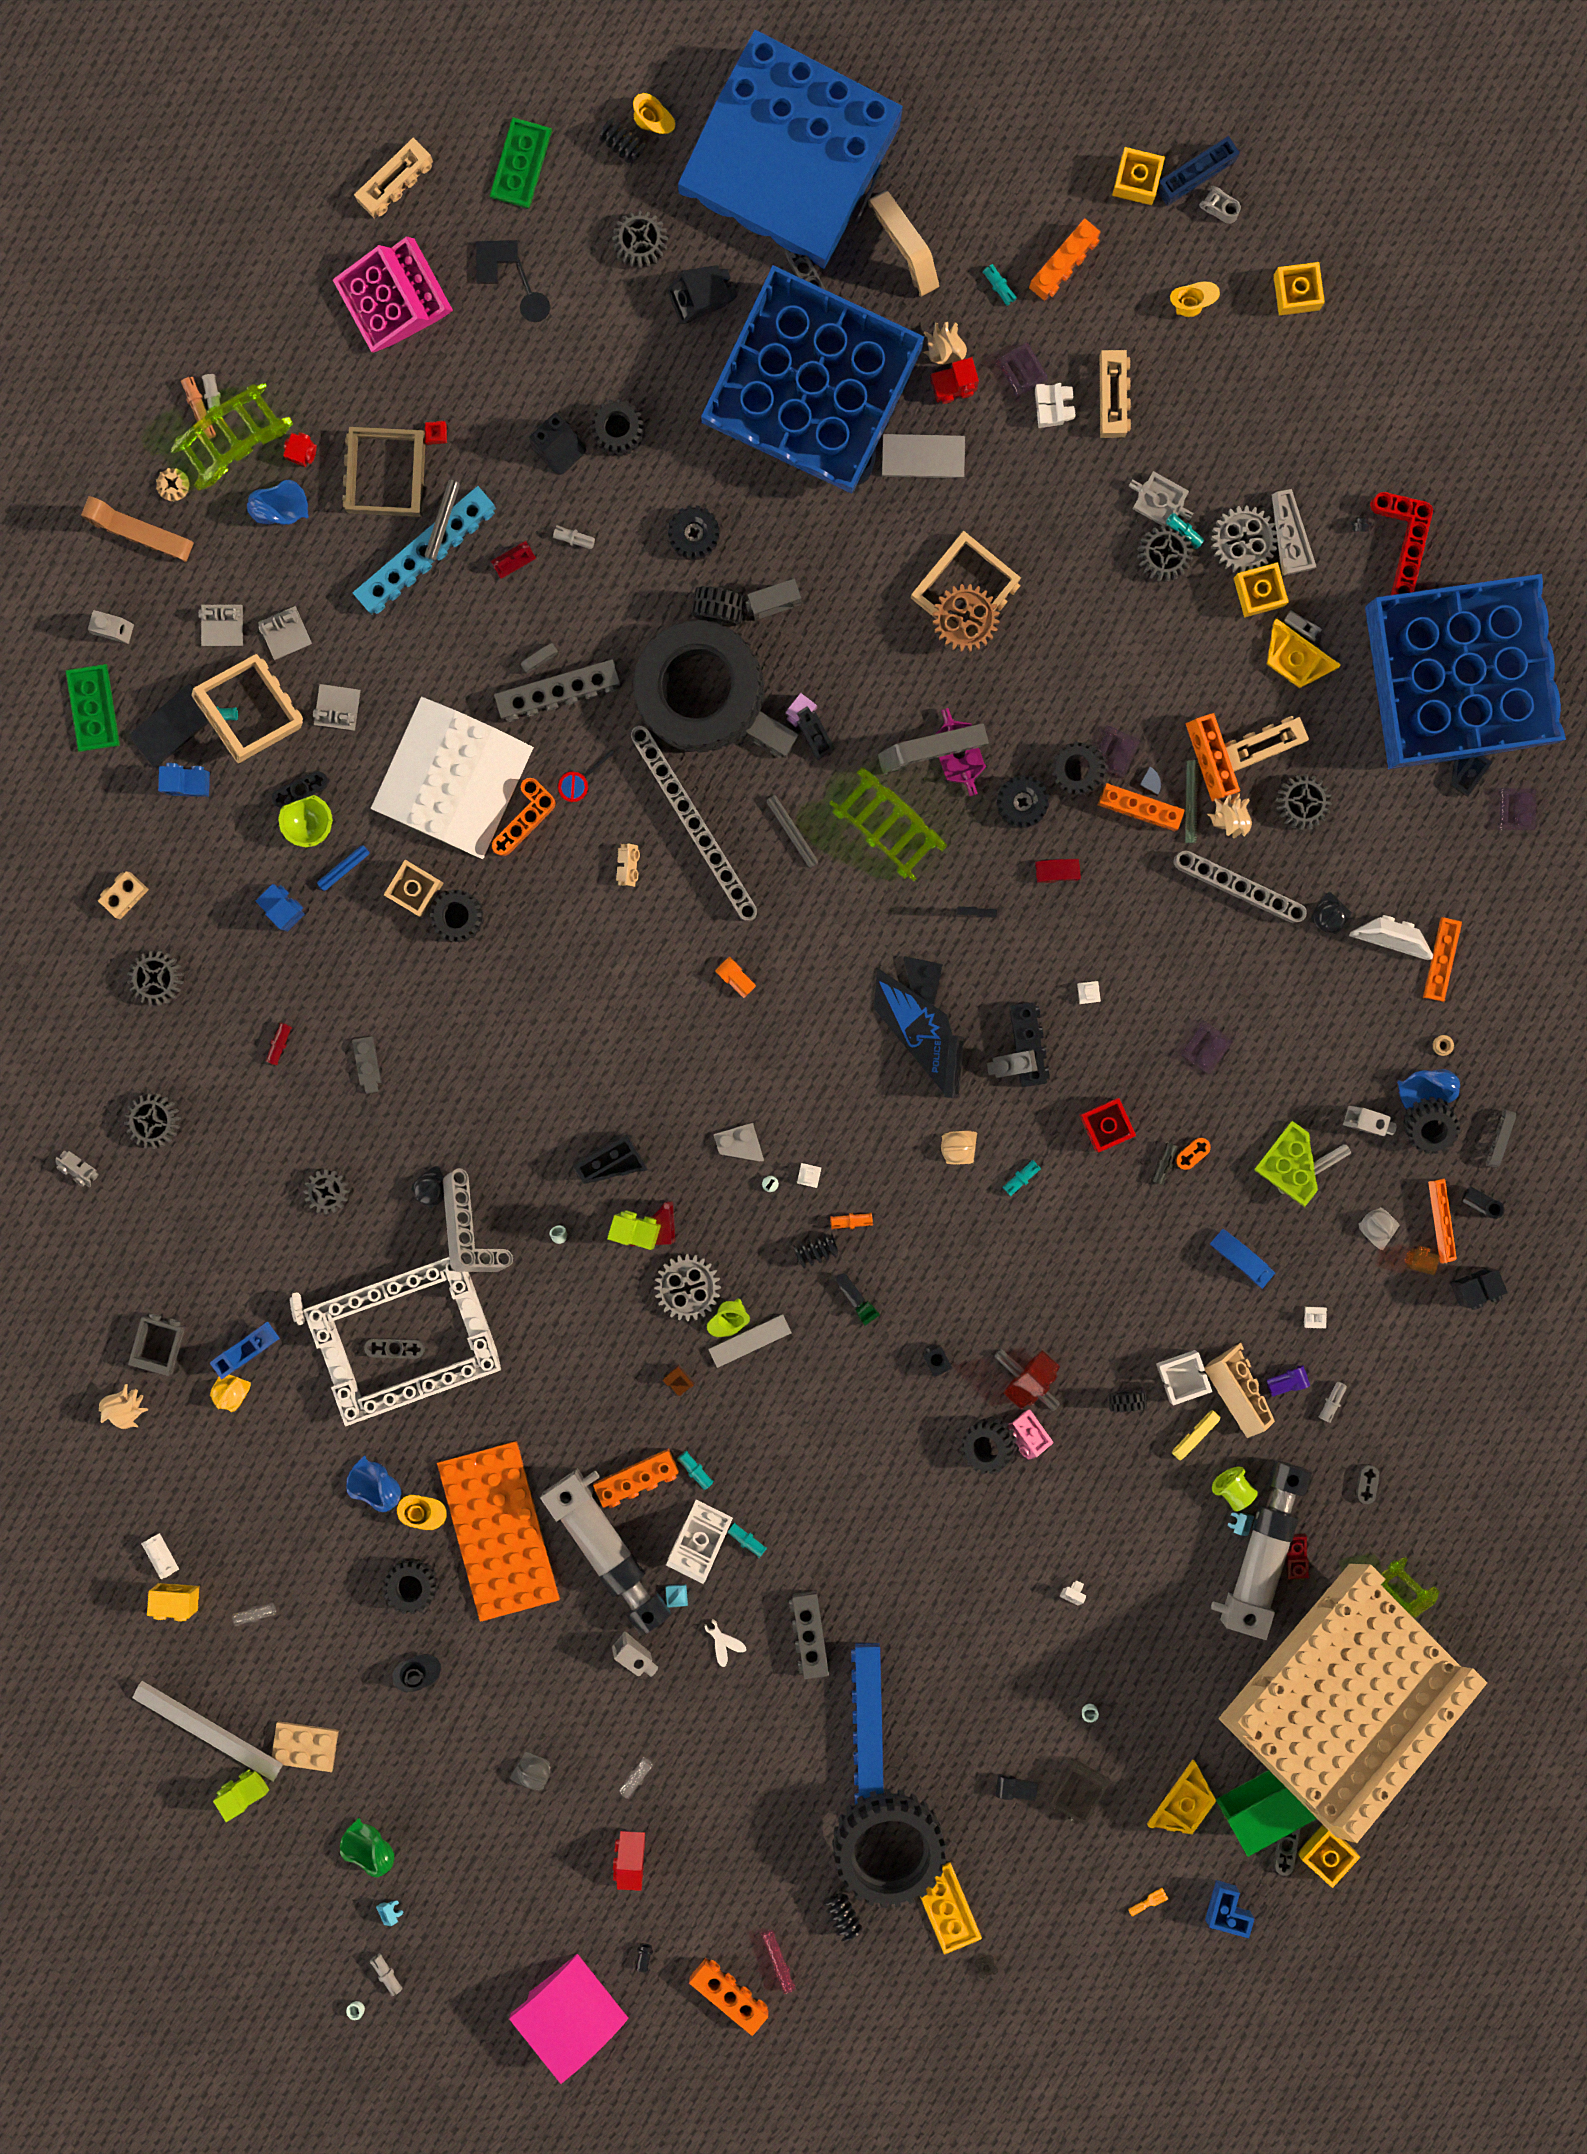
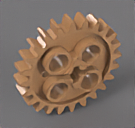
M961 584L958 591L953 586L952 594L946 590V599L939 597L938 600L941 604H935L934 606L939 610V612H933L932 616L938 618L932 624L939 626L934 632H941L939 640L945 638V646L952 643V650H955L957 646H960V652H963L964 647H967L968 651L971 652L972 646L979 650V643L986 646V638L993 639L990 632L996 633L998 630L993 626L998 625L1000 622L994 619V617L1000 614L997 611H993L997 604L990 603L993 599L992 596L989 598L985 597L987 594L986 590L982 594L979 593V586L975 591L972 590L971 584H969L968 589H964L963 584ZM962 600L966 607L958 609L955 606V602ZM981 608L984 610L985 615L977 617L974 614V610ZM951 610L958 615L950 614L949 611ZM965 614H968L970 620H967L965 623L963 622V617ZM950 619L956 620L958 627L954 629L949 628L947 621ZM975 622H981L983 626H979ZM969 627L975 628L977 635L973 637L967 635L966 629Z

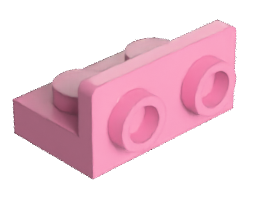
M1030 1409L1026 1410L1007 1426L1009 1430L1013 1429L1014 1433L1012 1436L1017 1438L1015 1443L1018 1445L1020 1453L1028 1460L1038 1457L1054 1443Z

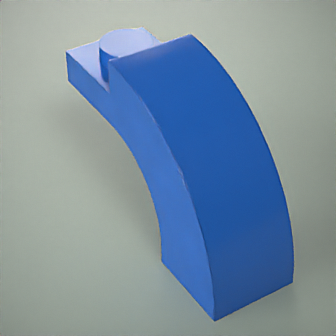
M1224 1229L1210 1243L1215 1250L1238 1267L1262 1289L1275 1274L1262 1259Z
M266 1322L239 1343L223 1352L211 1361L210 1364L222 1380L280 1338L271 1325Z

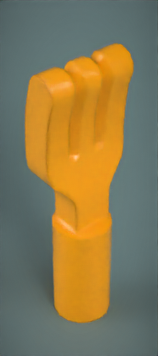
M1160 1888L1149 1894L1147 1900L1134 1905L1128 1910L1131 1916H1134L1149 1906H1156L1168 1900V1897L1163 1888Z

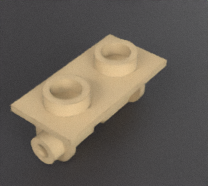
M621 844V847L618 848V863H624V867H617L616 881H618L620 886L629 885L635 887V882L638 880L636 868L640 853L637 845Z

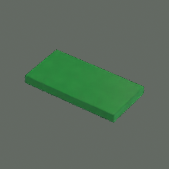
M512 117L490 198L530 209L552 128Z
M107 664L65 670L78 752L120 746Z

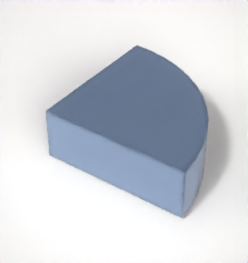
M1149 767L1139 786L1156 795L1160 792L1161 782L1157 772Z

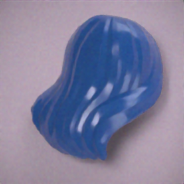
M284 480L273 488L258 489L249 495L247 510L250 516L258 523L289 525L302 517H309L305 493L293 480Z
M1446 1069L1418 1071L1409 1076L1405 1081L1397 1082L1400 1098L1406 1109L1409 1107L1413 1108V1103L1416 1101L1418 1103L1422 1102V1098L1429 1100V1097H1434L1435 1100L1440 1098L1444 1102L1450 1103L1459 1096L1460 1080L1454 1073Z
M363 1456L353 1466L347 1477L346 1490L351 1498L365 1501L379 1512L390 1511L399 1503L401 1488L398 1482L388 1475L384 1466L368 1461L366 1456Z

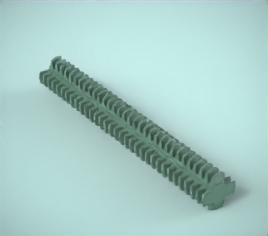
M1198 760L1187 761L1185 843H1196L1195 840H1197L1194 838H1197L1195 836L1197 835L1195 834V830H1197L1195 829L1197 827L1195 826L1197 825L1195 824L1197 822L1195 821L1197 820L1195 818L1197 817L1195 816L1197 815L1195 813L1197 812L1195 811L1197 809L1195 808L1197 807L1195 806L1197 804L1195 803L1197 802L1195 794L1198 793L1195 792L1198 791L1196 790L1198 789L1196 788L1198 786L1196 785L1198 784L1196 783L1198 781L1196 780L1198 779L1196 777L1198 776L1196 775L1198 773L1196 772L1198 771L1196 770L1198 762L1196 761Z

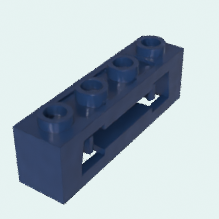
M1227 136L1161 179L1158 183L1157 192L1166 206H1169L1235 163L1240 152L1231 138Z

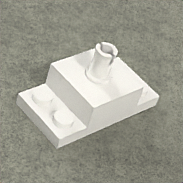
M696 1500L678 1535L666 1566L704 1584L733 1518Z

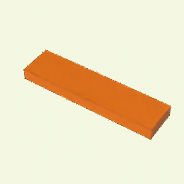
M1443 917L1440 919L1423 998L1441 1002L1445 1001L1461 929V921Z
M1437 1179L1428 1183L1440 1263H1447L1456 1260L1457 1257L1445 1179Z

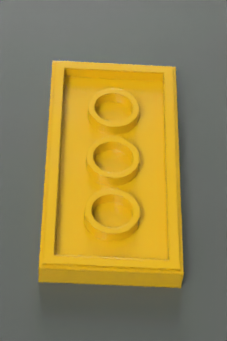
M951 1862L942 1865V1876L935 1877L937 1884L933 1889L929 1886L926 1889L927 1895L921 1898L944 1954L982 1939Z

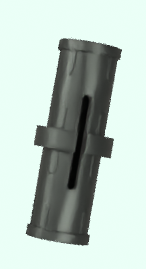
M1168 1142L1165 1143L1161 1157L1157 1159L1158 1164L1151 1179L1152 1181L1164 1185L1167 1173L1173 1166L1171 1163L1178 1146Z

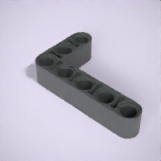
M978 724L895 744L878 754L882 773L886 775L891 771H900L912 763L986 746L989 744L984 724Z

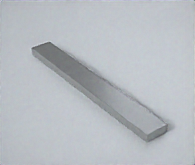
M141 1681L138 1685L133 1699L274 1782L283 1766L282 1763L149 1684Z

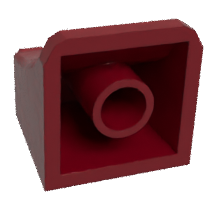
M667 1201L651 1216V1218L657 1220V1224H661L655 1245H667L675 1242L673 1201Z

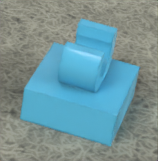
M1232 1513L1231 1515L1237 1518V1523H1228V1526L1235 1529L1234 1533L1248 1536L1254 1516L1247 1513Z
M398 1901L383 1902L376 1906L384 1925L392 1926L398 1922L396 1917H400L403 1914L402 1910L393 1911L394 1906L399 1903Z

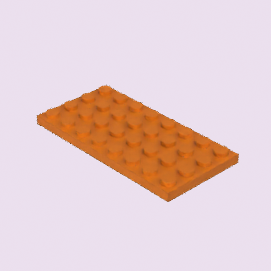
M517 1441L438 1462L439 1473L480 1622L560 1600Z

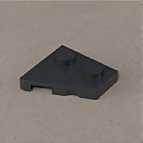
M904 956L903 960L911 990L929 1003L935 1004L943 964Z

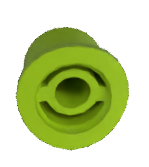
M1233 1467L1224 1471L1212 1484L1213 1493L1215 1495H1222L1233 1511H1240L1249 1506L1258 1494L1257 1490L1243 1476L1245 1473L1243 1467Z

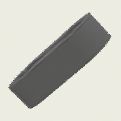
M553 643L548 644L524 660L521 666L526 674L556 656L559 652Z
M1364 1465L1359 1471L1356 1497L1363 1504H1371L1376 1498L1379 1471L1373 1465ZM1369 1469H1371V1472L1374 1473V1476H1371L1369 1479V1483H1367L1368 1478L1364 1475V1473L1368 1472ZM1366 1486H1368V1492L1371 1493V1497H1367L1364 1500L1361 1492H1365Z

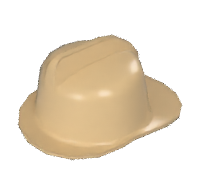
M973 1131L945 1133L942 1136L941 1150L946 1163H973L977 1133Z

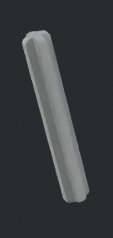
M1342 1145L1315 1161V1175L1350 1155L1349 1147ZM1278 1188L1281 1194H1285L1282 1190Z

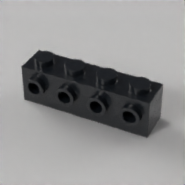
M1035 1002L1009 1006L1015 1051L1020 1053L1034 1050L1037 1071L1019 1074L1021 1087L1047 1084L1046 1079H1050L1049 1069L1044 1066L1043 1060L1047 1059L1045 1046H1041V1039L1044 1038L1043 1028L1038 1026L1037 1019L1041 1018L1040 1008L1035 1006Z

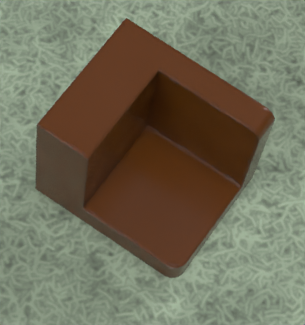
M680 1365L663 1378L664 1383L670 1386L678 1396H681L695 1384Z

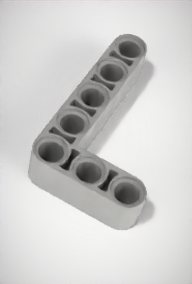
M455 1169L443 1179L450 1265L458 1272H499L512 1264L513 1256L506 1249H475L469 1177L465 1170Z

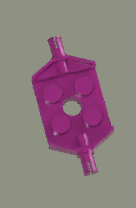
M949 708L941 710L944 725L936 734L969 727L972 724L952 720ZM979 748L964 751L965 755L961 759L955 758L953 754L939 757L947 781L966 785L970 797L973 796V793L974 795L978 794L974 780L986 768Z

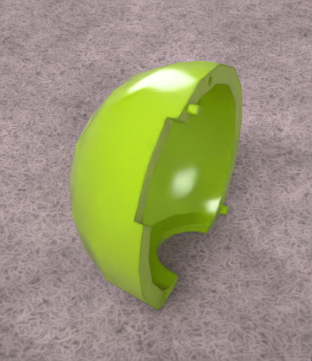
M315 795L283 806L278 819L280 830L285 838L294 845L301 847L316 846L324 841L330 833L333 822L328 805Z

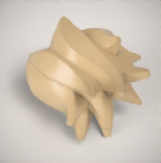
M948 322L944 323L941 331L938 323H935L933 336L924 331L925 336L928 338L929 351L923 353L929 357L931 362L949 364L964 359L967 348L957 334L958 324L956 322L950 331L948 330Z
M1236 793L1232 800L1229 794L1224 803L1215 798V815L1207 814L1210 816L1213 826L1226 829V835L1228 836L1233 833V838H1236L1241 833L1245 836L1250 831L1252 825L1246 808L1250 800L1248 798L1241 802L1239 793Z
M125 1384L121 1392L105 1396L99 1403L101 1423L109 1419L112 1424L121 1429L138 1427L133 1421L142 1412L148 1411V1408H138L143 1395L136 1399L138 1390H131L128 1394V1384Z

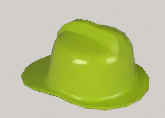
M741 1299L726 1301L719 1306L717 1314L707 1323V1330L712 1336H732L750 1322V1316L746 1313Z

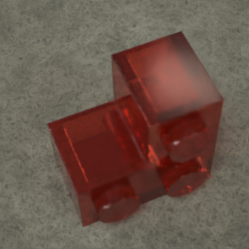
M1042 1350L1029 1361L1023 1372L1009 1383L1003 1393L1021 1410L1026 1405L1032 1406L1038 1399L1037 1396H1044L1049 1391L1050 1387L1048 1385L1052 1384L1058 1377L1056 1373L1060 1366Z

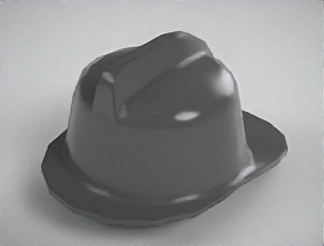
M525 1752L510 1779L529 1789L542 1790L550 1776V1762Z

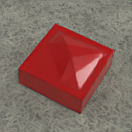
M445 421L425 423V443L427 445L447 443V424Z

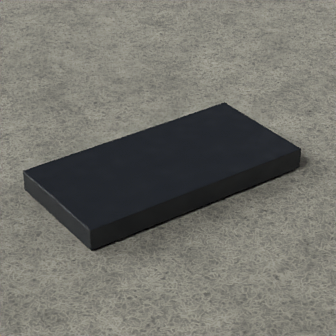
M187 684L129 734L154 768L164 762L209 723L191 696L194 688L192 684Z

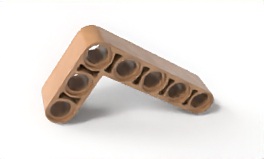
M88 496L81 514L83 518L97 528L101 527L112 534L122 535L135 543L140 542L148 548L156 551L160 550L164 554L173 558L178 557L184 562H187L194 542L117 512L107 503Z

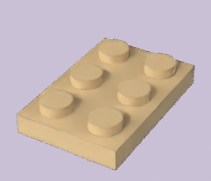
M278 1721L272 1758L285 1766L332 1772L339 1730Z

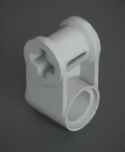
M1215 186L1210 187L1209 194L1199 204L1201 209L1225 223L1235 222L1241 209L1240 203ZM1225 209H1233L1235 213L1228 214Z

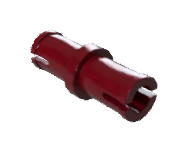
M279 1023L275 1037L271 1039L270 1043L272 1045L265 1059L266 1062L278 1065L282 1051L287 1046L285 1043L292 1029L290 1025Z

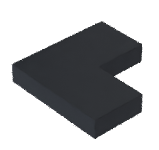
M476 241L477 284H498V263H518V241Z
M958 906L955 909L954 917L996 918L997 910Z

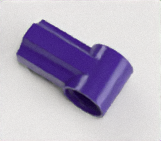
M1304 1365L1297 1366V1369L1294 1370L1288 1369L1286 1373L1266 1379L1272 1397L1291 1390H1302L1310 1386Z

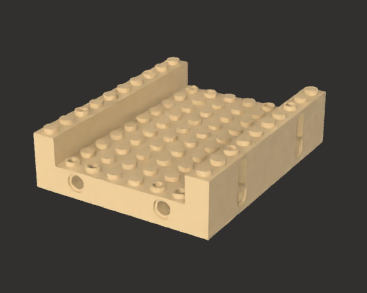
M1349 1564L1218 1718L1335 1837L1358 1843L1487 1684L1473 1668L1461 1667L1381 1586L1385 1578L1371 1564Z

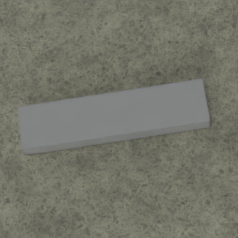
M782 1314L709 1348V1352L718 1368L792 1332Z

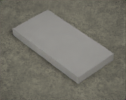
M883 434L882 477L964 478L965 436Z

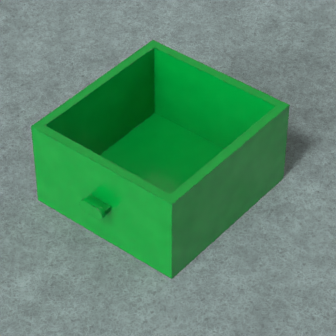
M1270 1770L1216 1799L1247 1857L1317 1819Z

